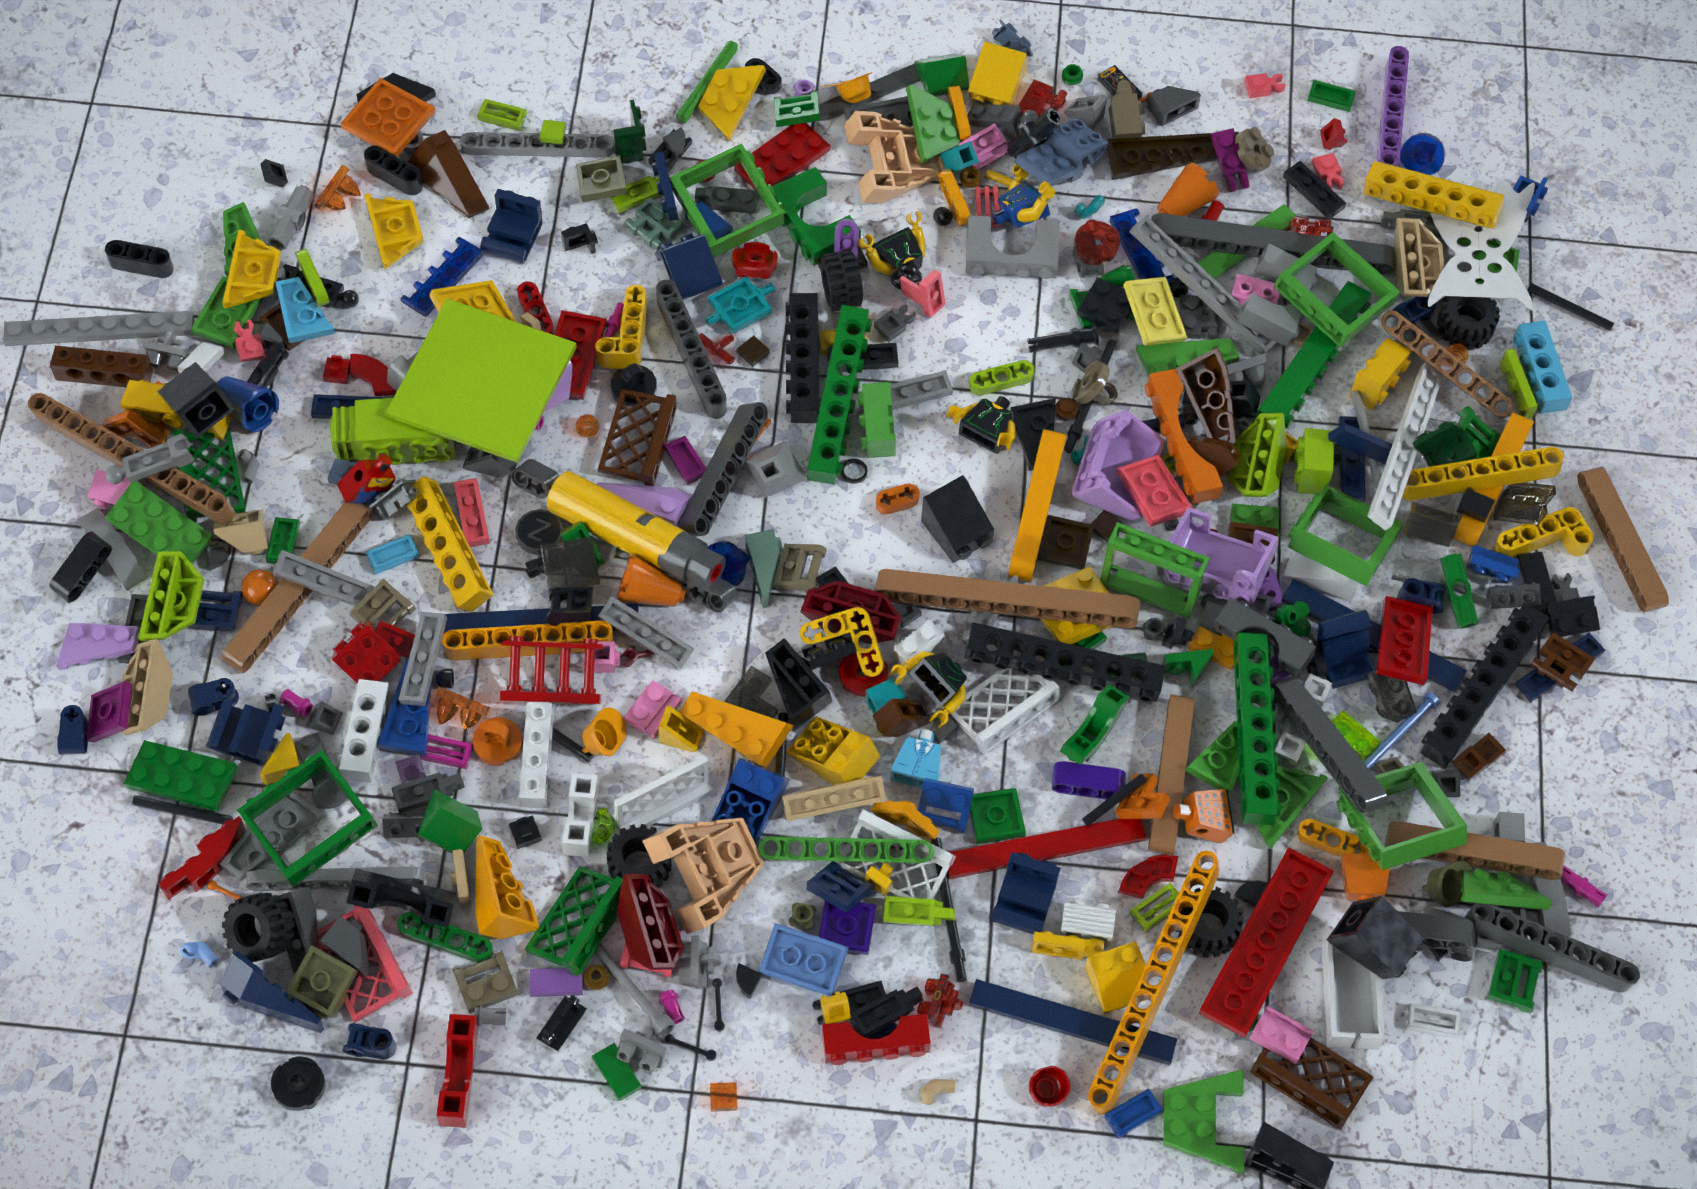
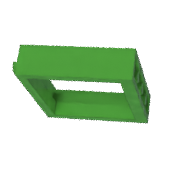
M742 143L669 177L674 195L697 234L705 235L713 258L785 224L784 214L786 212L783 209L782 203L776 201L774 189L770 184L767 185L765 183L762 169L760 167L756 168L753 163L755 159L752 152L746 151ZM741 163L771 214L716 240L686 188Z
M1334 232L1280 273L1274 285V288L1340 348L1390 308L1400 293L1392 283L1385 279ZM1326 250L1381 298L1350 325H1347L1294 277Z
M1326 485L1321 493H1315L1304 513H1301L1297 523L1293 525L1288 534V537L1291 538L1288 548L1367 586L1396 541L1404 522L1394 519L1392 527L1385 531L1368 517L1371 506ZM1322 509L1382 538L1368 561L1307 532Z
M1117 522L1108 541L1100 581L1105 587L1190 619L1200 594L1209 557ZM1120 532L1126 534L1124 539L1119 537ZM1116 550L1193 579L1189 594L1113 565ZM1195 561L1202 563L1200 568L1193 565ZM1111 571H1116V575L1111 574Z
M1422 761L1376 775L1375 778L1382 785L1387 796L1416 787L1444 829L1391 846H1383L1362 813L1357 810L1343 790L1338 787L1339 800L1336 801L1339 811L1341 813L1344 812L1350 828L1356 830L1360 843L1366 845L1370 858L1373 862H1377L1381 870L1467 844V824Z

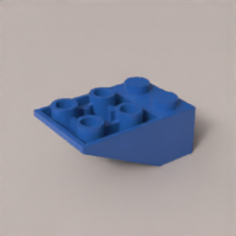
M739 758L711 822L743 818L755 844H757L778 807L790 779L746 758Z

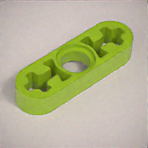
M305 248L295 252L299 266L317 306L320 307L330 303L308 250Z
M1020 360L975 372L970 377L969 389L975 395H985L1027 384L1033 379L1034 366L1027 360ZM1023 369L1024 372H1027V374L1024 375L1023 372H1020V370ZM1005 374L1008 380L1000 382L995 376ZM976 381H980V383H984V385L980 386L978 383H976Z

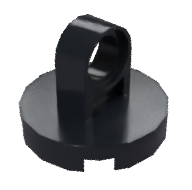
M637 363L630 364L625 369H618L611 378V394L617 403L622 389L655 395L657 390L656 377L647 367ZM625 398V406H635L638 404L636 399Z

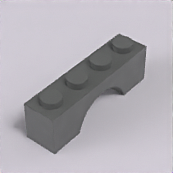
M1230 598L1215 620V630L1232 640H1235L1238 632L1267 634V638L1273 642L1278 650V666L1300 678L1315 655V646L1310 639L1295 635L1284 624L1278 625L1274 623L1268 615L1263 612H1255L1242 600L1236 601Z

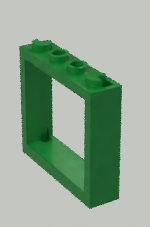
M323 750L312 757L309 755L304 763L297 768L289 769L283 778L275 783L268 784L259 795L247 799V803L237 809L292 887L378 826L372 815ZM326 769L360 815L290 866H287L254 819Z

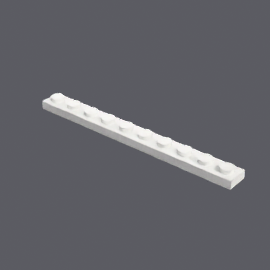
M1427 362L1419 368L1368 513V517L1385 531L1392 527L1418 452L1412 443L1425 431L1443 376Z

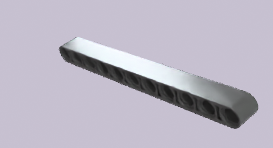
M1158 213L1151 217V220L1180 247L1258 258L1269 243L1297 258H1301L1327 237ZM1343 239L1350 248L1360 254L1381 275L1393 273L1394 247ZM1327 250L1310 263L1315 266L1348 270Z

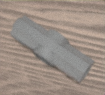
M304 185L296 186L287 204L280 206L276 216V224L267 238L268 244L281 251L286 249L296 230L300 231L304 226L306 212L315 197L314 192Z

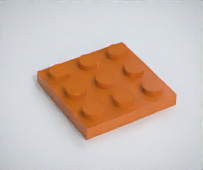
M380 78L340 124L343 130L373 146H379L398 157L436 111L435 107Z

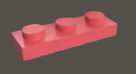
M477 478L453 482L463 534L469 546L490 544Z

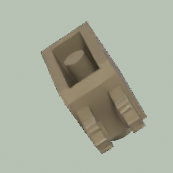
M1123 79L1117 84L1116 93L1112 97L1108 109L1112 139L1142 137L1145 134V122L1141 121L1140 115H1142V102H1138L1137 93H1132L1130 82Z

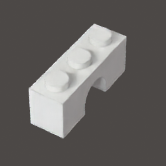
M572 773L569 791L568 819H565L562 838L564 855L589 857L599 791L597 775Z

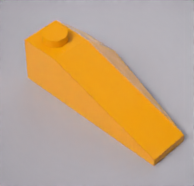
M479 835L476 838L475 915L479 933L501 940L536 931L539 928L535 908L531 900L526 901L521 892L524 887L520 880L516 881L510 870L512 864L503 846L498 840Z

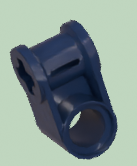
M1430 295L1427 297L1417 296L1407 302L1400 303L1392 311L1398 312L1413 324L1416 321L1431 320L1437 302L1428 307Z
M1409 578L1404 581L1397 598L1429 607L1433 605L1432 614H1439L1444 611L1442 600L1443 595L1446 594V587L1436 582Z
M228 678L196 684L188 689L192 714L196 716H204L218 711L224 699L234 700L233 706L239 700V694L233 682Z
M68 705L61 711L57 737V748L60 755L87 753L88 720L83 714L82 709L77 705Z
M358 1023L349 1024L347 1044L342 1049L344 1053L355 1057H370L382 1060L389 1059L395 1054L397 1046L391 1032L387 1029L369 1027ZM380 1041H389L385 1047H377Z

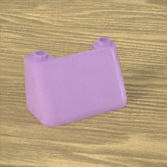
M1123 410L1098 420L1090 432L1072 488V495L1082 502L1125 519L1135 520L1141 518V511L1116 472L1119 467L1158 454L1161 457L1165 439L1128 410Z

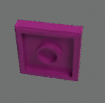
M123 681L91 695L87 729L88 741L94 743L128 729L132 683Z

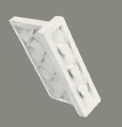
M1000 669L965 694V700L957 710L959 708H970V716H959L956 712L948 716L977 743L978 750L985 755L1060 700L1059 686L1054 681L1049 682L1047 679H1044L1041 675H1012L1014 669ZM998 680L1008 681V689L994 688V683ZM1011 682H1026L1025 690L1011 689ZM1029 682H1039L1044 686L1038 691L1028 690ZM979 694H989V703L975 702V697ZM993 695H1007L1006 704L992 703ZM1010 696H1024V701L1020 704H1009ZM974 708L988 709L987 717H973ZM991 709L1005 710V715L1001 718L990 717ZM972 723H986V728L977 734L972 729Z
M704 755L614 800L615 813L612 814V819L619 831L624 827L626 830H629L630 825L635 824L636 828H640L641 824H646V827H649L712 795L713 788L709 783L707 758Z
M862 810L858 818L859 821L850 837L858 838L862 827H865L872 831L874 839H877V833L885 837L882 839L923 840L865 810ZM847 843L842 856L848 857L849 853L853 852L850 843ZM869 843V844L866 845L865 848L870 847V846H873V845H876V844H874V843ZM895 843L897 853L891 855L900 858L904 850L900 851V844ZM919 844L916 847L915 853L917 857L922 859L921 856L924 858L928 856L929 848L925 844ZM933 845L935 852L930 861L906 868L905 864L901 863L903 870L894 872L891 877L904 873L908 887L897 890L891 885L889 892L899 897L915 898L913 889L927 885L929 891L927 899H934L956 856ZM838 861L842 868L864 879L865 873L858 869L865 868L867 872L869 865L878 863L863 862L861 865L851 867L845 861ZM936 863L943 867L938 877L928 880L924 866ZM921 867L925 881L911 885L907 872ZM935 882L933 888L931 889L930 883ZM909 890L911 896H909V895H907V894H905V893H903V892Z

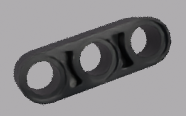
M370 146L365 149L366 169L371 175L407 195H417L422 191L421 173L416 166L379 146Z
M112 240L105 246L109 264L113 269L157 278H167L174 271L170 254L166 249L122 240Z
M92 531L86 533L50 581V588L68 603L77 600L111 554L112 546Z

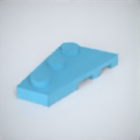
M299 277L276 282L289 343L336 334L334 327L325 318L323 311L316 305Z

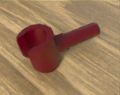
M628 648L620 658L627 657L629 660L623 666L630 667L637 659L655 654L649 650L636 652L634 649Z

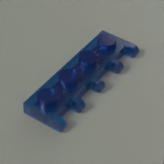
M1135 208L1110 216L1109 222L1139 280L1166 277L1167 282H1170L1174 276H1165L1161 269L1165 265L1160 260H1157L1129 232L1137 223L1135 217L1140 215L1139 209Z
M457 237L455 242L459 246L452 253L445 250L442 255L446 260L438 268L430 266L428 271L432 275L423 284L416 281L413 286L417 291L410 298L403 295L400 298L401 302L427 317L435 308L429 296L431 290L456 286L483 257V250L465 239Z

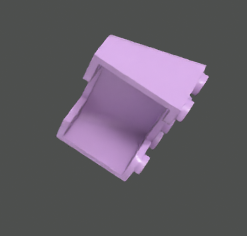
M1188 507L1168 542L1209 557L1200 591L1214 595L1217 598L1226 600L1233 598L1236 601L1242 600L1249 606L1253 605L1277 550L1279 537L1255 530L1253 544L1211 531V514ZM1193 517L1200 518L1204 524L1197 523ZM1260 540H1267L1270 542L1269 546H1265ZM1195 561L1193 566L1200 568L1202 563ZM1164 569L1165 575L1171 582L1191 587L1193 579Z

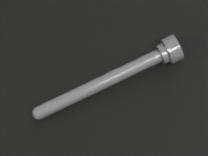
M600 944L594 953L652 1020V1030L659 1038L669 1035L676 1026L673 1020L668 1015L660 1014Z

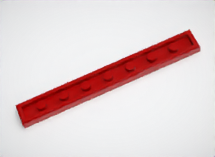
M1115 819L1099 822L1088 827L1084 825L949 852L955 855L956 858L947 874L950 880L1005 869L1008 866L1011 852L1016 854L1025 853L1038 861L1051 860L1142 842L1146 840V835L1141 819Z

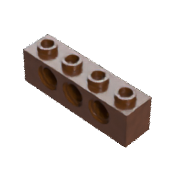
M55 345L50 362L51 370L57 381L127 388L129 380H147L151 382L153 367L149 356L145 354Z

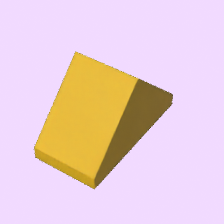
M669 705L666 706L658 727L659 743L696 752L704 730Z
M286 732L260 772L264 784L268 785L277 782L284 777V774L289 769L297 768L300 765L291 734Z

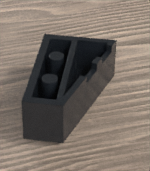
M785 638L765 652L790 723L794 725L793 731H795L833 702L830 691Z
M1263 1121L1255 1136L1244 1166L1296 1189H1324L1334 1161L1329 1159L1327 1155L1311 1149Z

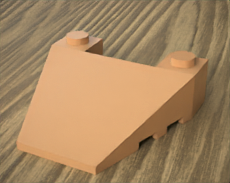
M855 111L844 124L848 144L868 145L874 170H868L858 182L862 203L883 204L938 179V172L946 170L941 156H935L926 163H921L913 125L908 127L900 124L901 121L897 119L891 121L882 118V114L867 111Z
M743 818L677 824L642 840L653 864L672 857L674 858L688 887L693 901L676 910L686 934L704 929L723 918L730 904L737 900L744 886L751 882L765 864Z

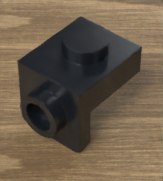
M587 223L561 231L562 245L565 252L587 245L591 254L596 253L595 244H598L597 236L594 230L590 231Z

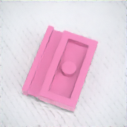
M995 123L958 145L960 146L971 141L979 160L978 163L972 166L976 167L979 171L1009 154L1007 152V140Z
M652 680L626 713L624 720L654 739L659 733L658 727L666 706L670 705L677 710L682 703V698L675 696L673 692Z
M1267 1006L1249 1039L1296 1065L1314 1031Z

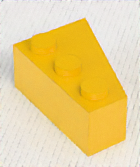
M1389 337L1385 339L1375 351L1374 357L1366 361V368L1358 370L1351 392L1360 391L1363 406L1373 411L1377 404L1382 405L1389 394L1387 392L1388 389H1394L1398 383L1400 372L1405 373L1411 364L1409 357L1412 350Z

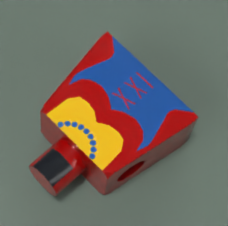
M381 454L377 460H360L336 484L346 503H374L376 496L383 492H388L392 488L391 485L395 482L396 476L390 467L392 464L390 457Z

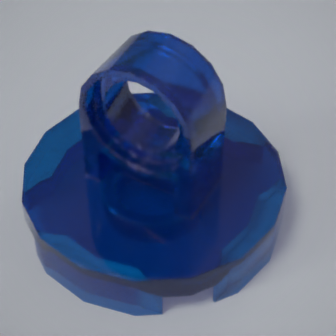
M1430 133L1412 135L1405 141L1400 151V161L1406 169L1427 175H1433L1438 172L1446 157L1443 143L1438 137Z
M722 540L709 545L708 549L726 559L725 568L720 578L731 583L734 587L738 586L744 580L746 565L750 557L730 541Z

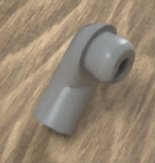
M241 449L237 454V458L245 468L241 479L245 483L252 484L260 463L251 451Z

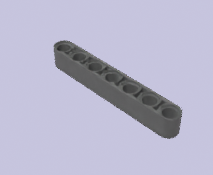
M662 280L656 285V300L660 312L706 414L713 419L722 418L727 411L725 391L676 284L671 280Z
M747 403L738 407L679 520V528L695 537L705 536L709 533L767 420L768 410L764 403Z
M1293 676L1272 684L1270 688L1274 689V702L1357 810L1361 813H1366L1386 805L1388 799L1382 785L1301 681Z
M1476 903L1464 917L1473 922L1477 934L1616 992L1623 993L1628 991L1640 979V971L1633 963L1492 904ZM1476 914H1479L1483 920H1480ZM1500 924H1503L1507 930H1504ZM1524 934H1527L1531 940H1528ZM1548 944H1551L1555 950H1552ZM1573 954H1575L1579 958V960L1575 959L1573 957ZM1597 964H1599L1603 968V970L1599 969ZM1621 974H1623V975L1627 978L1628 981H1626L1625 979H1623V977L1621 976Z

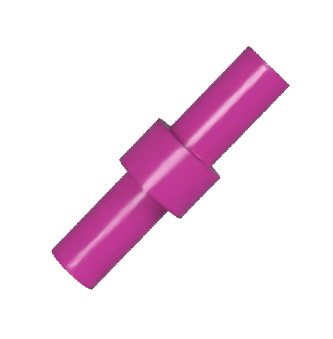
M618 302L616 304L613 315L609 316L607 321V330L604 337H614L616 331L620 329L624 303Z

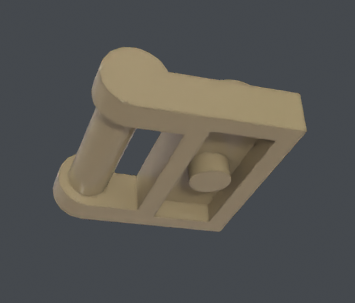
M785 543L773 582L775 589L801 590L807 592L808 589H816V578L827 548L818 544ZM812 555L807 578L801 579L807 557Z
M382 579L350 611V616L362 624L368 619L375 626V631L377 628L375 623L395 603L400 605L401 608L386 622L393 626H397L407 614L411 615L416 608L386 580Z
M502 951L495 953V957L461 969L458 967L453 969L469 1014L474 1012L475 1007L480 1008V1005L486 1008L518 996L517 988ZM499 966L501 972L466 984V978Z

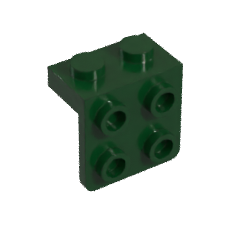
M634 99L629 100L631 127L613 129L615 156H620L622 164L642 161L643 151L647 150L644 138L646 137L644 123L640 121L642 119L640 106H635Z
M1446 421L1440 424L1437 430L1419 435L1416 438L1417 440L1412 443L1414 448L1424 456L1428 467L1467 461L1478 456L1467 432L1456 421Z

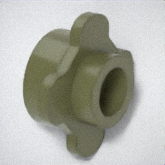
M794 903L791 907L793 913L792 917L789 918V924L792 927L803 926L807 930L813 928V916L817 912L815 906L806 903Z

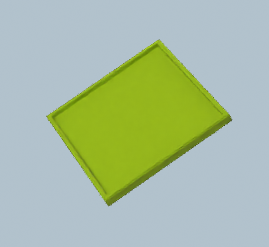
M446 299L390 403L386 416L518 463L577 347L576 342Z

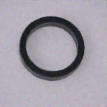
M849 459L843 463L841 476L848 483H860L867 477V465L862 460ZM857 463L864 468L865 473L858 479H851L845 475V467L849 464Z

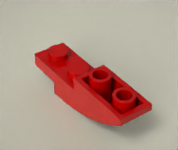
M240 816L226 821L213 834L204 836L199 844L196 845L199 855L189 858L182 867L175 872L167 873L162 878V881L158 884L168 900L188 886H191L195 892L199 891L222 870L220 867L221 861L245 833L246 829Z

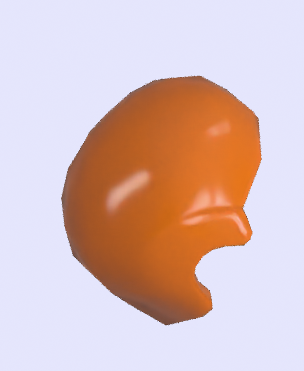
M262 569L253 570L241 581L242 596L247 602L260 606L279 581L269 571Z

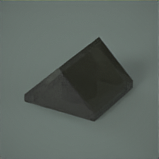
M1411 502L1403 534L1449 547L1458 527V515Z

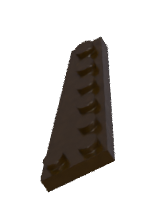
M1212 133L1107 139V153L1112 180L1186 166L1190 163L1196 164L1216 160L1217 156L1211 139Z

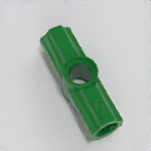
M1455 553L1440 558L1448 590L1447 596L1451 601L1457 629L1478 625L1479 622L1471 595V585L1467 579L1461 554ZM1462 587L1466 594L1458 596L1453 592V588Z

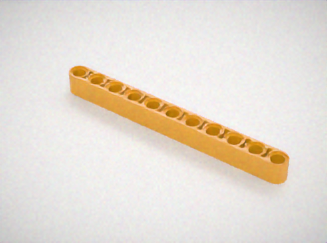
M1201 851L1196 855L1089 1089L1088 1100L1097 1113L1106 1114L1114 1108L1220 873V866L1216 855L1211 851ZM1205 862L1213 863L1210 869L1201 868ZM1199 884L1203 886V889L1199 892L1191 891L1194 885ZM1189 907L1193 909L1189 915L1180 914L1184 908ZM1173 931H1182V935L1179 938L1174 939L1170 937ZM1165 953L1172 955L1169 961L1162 962L1159 960L1161 955ZM1153 977L1162 978L1157 985L1149 984L1150 979ZM1143 1000L1151 1001L1149 1007L1145 1009L1139 1008L1138 1005ZM1131 1024H1140V1028L1136 1032L1127 1031ZM1121 1047L1130 1048L1125 1056H1118L1117 1051ZM1113 1070L1119 1072L1114 1080L1106 1079L1108 1072ZM1101 1094L1108 1096L1103 1104L1095 1103L1097 1096Z

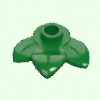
M1296 601L1292 605L1285 604L1277 609L1275 620L1278 625H1286L1292 630V633L1299 637L1311 634V625L1309 620L1306 619L1310 608L1306 603Z

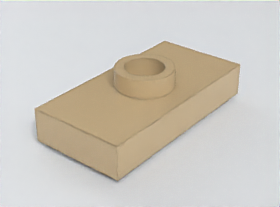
M462 849L453 850L455 871L450 872L452 887H457L460 906L467 907L470 906L471 902L465 857Z

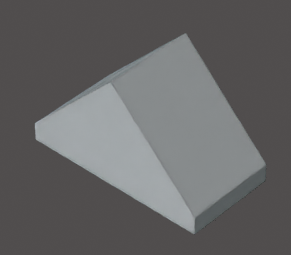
M1104 94L1076 98L1064 113L1071 119L1077 118L1083 121L1087 127L1093 130L1104 118L1107 96Z

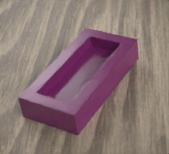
M686 436L665 445L666 453L687 485L702 478L706 467Z

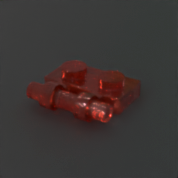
M1034 79L1019 106L1023 114L1026 110L1030 109L1034 110L1039 117L1047 110L1044 109L1046 104L1051 105L1050 108H1053L1055 111L1062 108L1068 94L1065 90H1060L1058 94L1053 95L1054 87Z

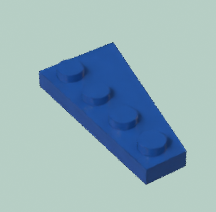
M407 658L377 745L383 750L427 756L431 684L425 706L400 703L399 696L409 658Z

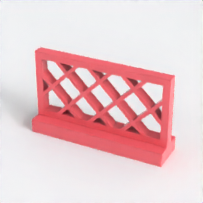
M353 905L355 909L341 917L347 921L350 918H355L356 922L363 927L360 931L367 937L369 945L368 963L370 961L378 963L380 966L377 977L369 975L365 977L360 972L357 973L355 977L358 978L354 990H347L346 992L351 994V998L347 997L344 1003L353 1021L356 1023L401 996L405 999L413 994L371 910ZM336 920L317 930V948L324 952L329 951V954L333 957L335 953L326 946H323L319 938L326 934ZM363 979L375 981L370 995L359 992ZM380 983L389 985L393 992L384 998L376 996ZM357 996L369 999L366 1008L356 1013L353 1006Z

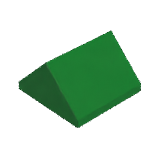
M954 53L914 61L923 87L931 95L946 94L948 87L960 86L961 91L969 89L965 55Z
M435 789L430 797L417 836L452 854L453 850L462 849L463 853H465L481 832L482 825L476 810Z

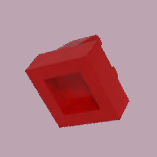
M1334 118L1320 130L1323 148L1331 150L1333 147H1342L1348 142L1344 138L1346 130L1342 128L1341 120Z
M332 355L331 358L327 357L323 373L324 382L347 384L350 373V360L343 359L340 355Z

